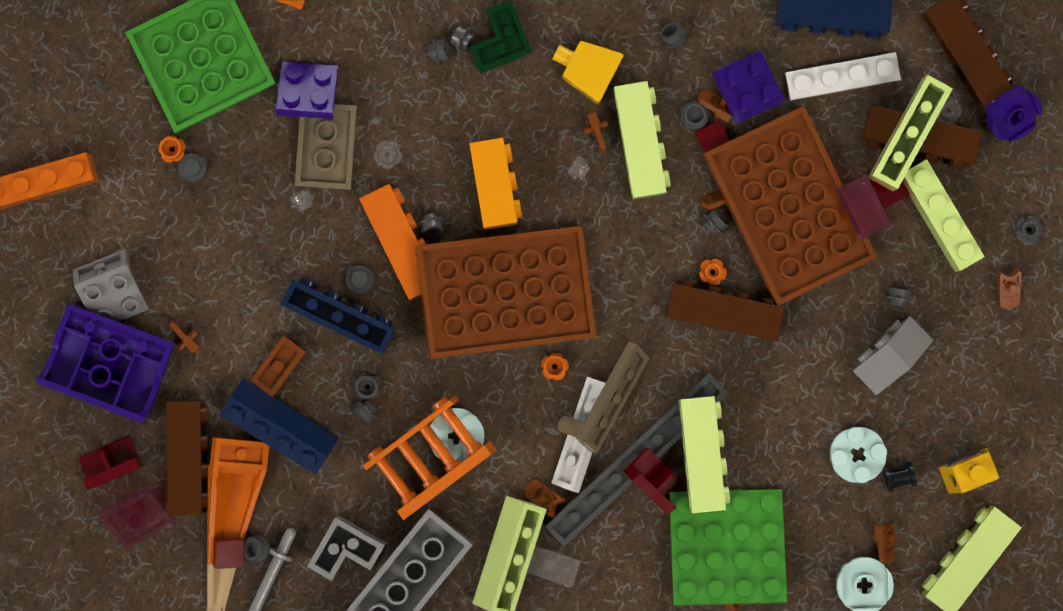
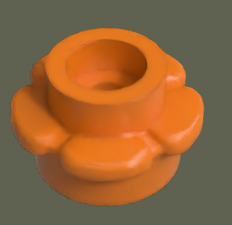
M174 135L165 137L158 146L161 158L165 162H178L185 155L186 145L184 141L177 139ZM171 147L175 148L173 152L170 151Z
M707 259L700 265L699 277L702 282H707L710 286L719 285L720 281L724 280L727 275V270L719 259ZM711 269L715 270L714 275L710 274Z
M551 353L550 356H545L541 362L542 373L547 379L560 380L565 376V372L569 368L568 361L563 359L559 353ZM556 364L557 369H553L552 365Z

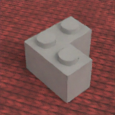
M911 316L902 323L896 320L886 330L887 333L874 344L876 347L874 350L867 348L857 358L860 363L853 372L875 395L879 394L911 369L933 341Z
M337 515L307 567L331 581L336 576L346 557L371 570L386 542Z

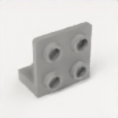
M125 249L73 269L74 287L87 311L119 322L148 310V305L131 273L130 261Z

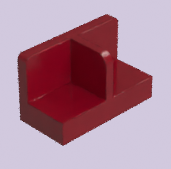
M130 437L101 447L79 458L86 479L83 480L86 490L93 489L143 467Z
M645 448L623 471L651 500L669 515L676 508L668 499L669 492H675L683 482L649 448Z

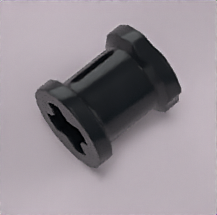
M911 461L906 462L904 466L892 469L888 467L883 468L889 492L894 491V488L905 485L917 486L916 475Z

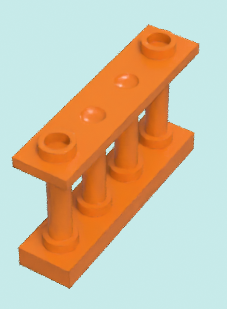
M445 396L432 406L435 412L386 449L383 450L379 446L367 455L370 461L363 465L364 469L367 470L376 463L401 496L403 506L397 512L403 520L496 451V448L490 441L483 446L480 442L477 443L450 408L459 401L456 396L451 400H448ZM440 414L468 449L466 453L469 457L462 462L458 458L454 459L428 424ZM416 432H421L446 467L444 469L447 473L441 478L431 474L407 442V439ZM396 447H398L424 482L422 485L425 490L418 495L414 491L411 492L385 458Z

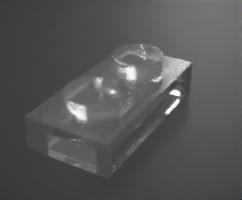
M535 545L527 573L572 588L581 560Z

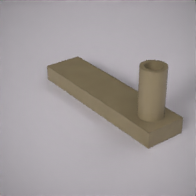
M627 343L585 422L563 416L558 422L559 432L576 437L590 452L598 454L649 360V357L637 344Z

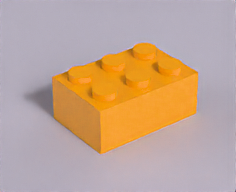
M503 138L469 143L484 230L518 225L517 219L522 218L520 201L513 199L512 191L517 190L515 171L509 172L508 163L513 162L510 143L504 144Z

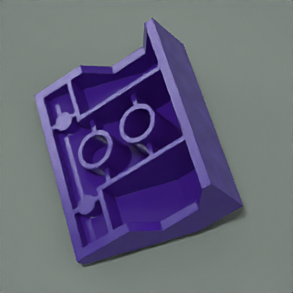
M68 304L55 334L53 349L36 383L46 389L146 426L157 399L174 343Z

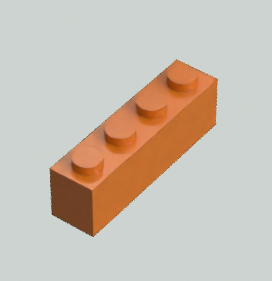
M85 152L0 177V210L99 182L92 155Z
M388 184L359 198L408 299L412 300L421 295L415 246L426 245L423 238L417 239L413 229L417 228V225L411 213L405 215L401 204L405 203L399 188L392 189L391 185Z

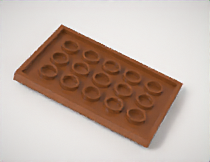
M804 106L703 154L776 306L878 258Z
M582 226L415 246L429 359L597 338Z

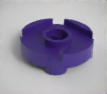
M1016 85L987 105V127L999 140L1017 141L1029 134L1036 126L1034 120L1037 114L1041 115V102L1030 90L1025 89L1021 85Z

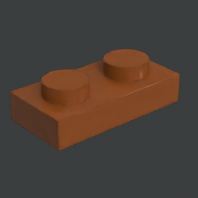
M283 335L250 381L274 397L307 351Z

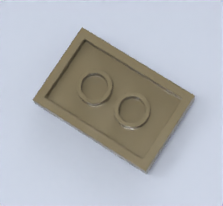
M335 104L333 119L299 118L295 174L296 187L352 190L357 106Z

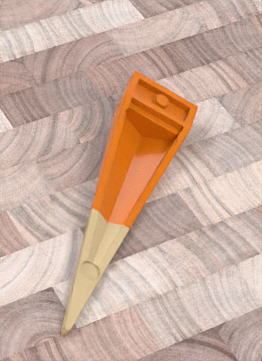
M213 437L210 465H208L207 611H221V608L222 611H225L236 568L215 569L213 567L214 539H245L267 471L269 445L262 441Z

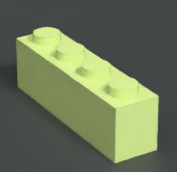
M929 75L922 78L868 177L869 179L891 191L899 188L953 88Z
M648 81L615 86L613 91L632 199L666 194V187H671L668 170L663 171L661 160L666 159L663 142L658 143L656 132L661 131L659 115L653 116L652 104H656L654 87L649 88Z
M926 159L910 168L902 182L954 272L961 271L985 257L928 160Z
M715 396L680 399L679 410L690 513L726 510L725 504L730 503L729 487H724L723 475H727L726 458H721L720 447H724L723 430H718L717 419L722 417L720 401L715 402Z
M506 496L472 604L487 611H515L547 509L524 500Z
M994 506L983 507L976 514L974 521L977 523L970 531L966 529L957 539L959 546L953 553L950 551L946 553L939 563L942 568L936 575H929L922 585L925 589L922 595L943 611H958L1022 528Z

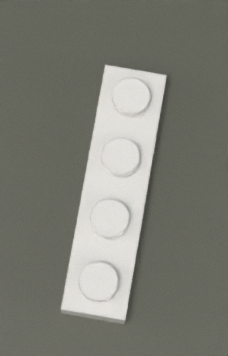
M896 52L785 73L790 101L901 80Z
M590 377L586 378L573 419L585 422L605 385L604 382ZM567 435L552 484L579 493L592 452L588 451L574 436Z

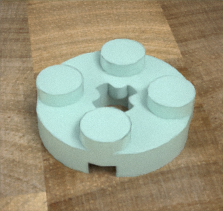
M451 408L477 443L480 442L483 446L484 429L478 418L466 409ZM440 414L433 420L430 427L454 459L458 458L462 462L469 457L466 453L468 449L461 440H459V444H453V439H448V433H453V429Z
M852 427L841 431L832 441L830 461L834 471L841 478L849 482L865 483L878 476L884 468L887 449L880 436L874 431L865 427ZM862 447L865 459L853 462L851 450L853 448L858 450Z
M871 557L851 559L841 567L836 578L838 597L846 607L853 611H879L889 601L893 593L894 584L891 573L884 564ZM866 577L868 582H872V587L867 588V593H862L861 588H857V583L861 582V578Z

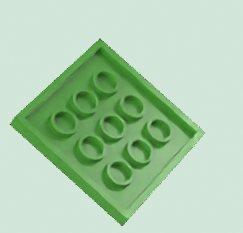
M190 0L125 32L175 134L277 85L235 0Z
M782 489L729 491L730 503L725 504L726 510L690 513L688 492H669V500L676 507L670 513L673 606L787 603Z

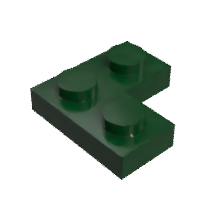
M512 0L486 10L496 37L470 46L480 74L532 54Z

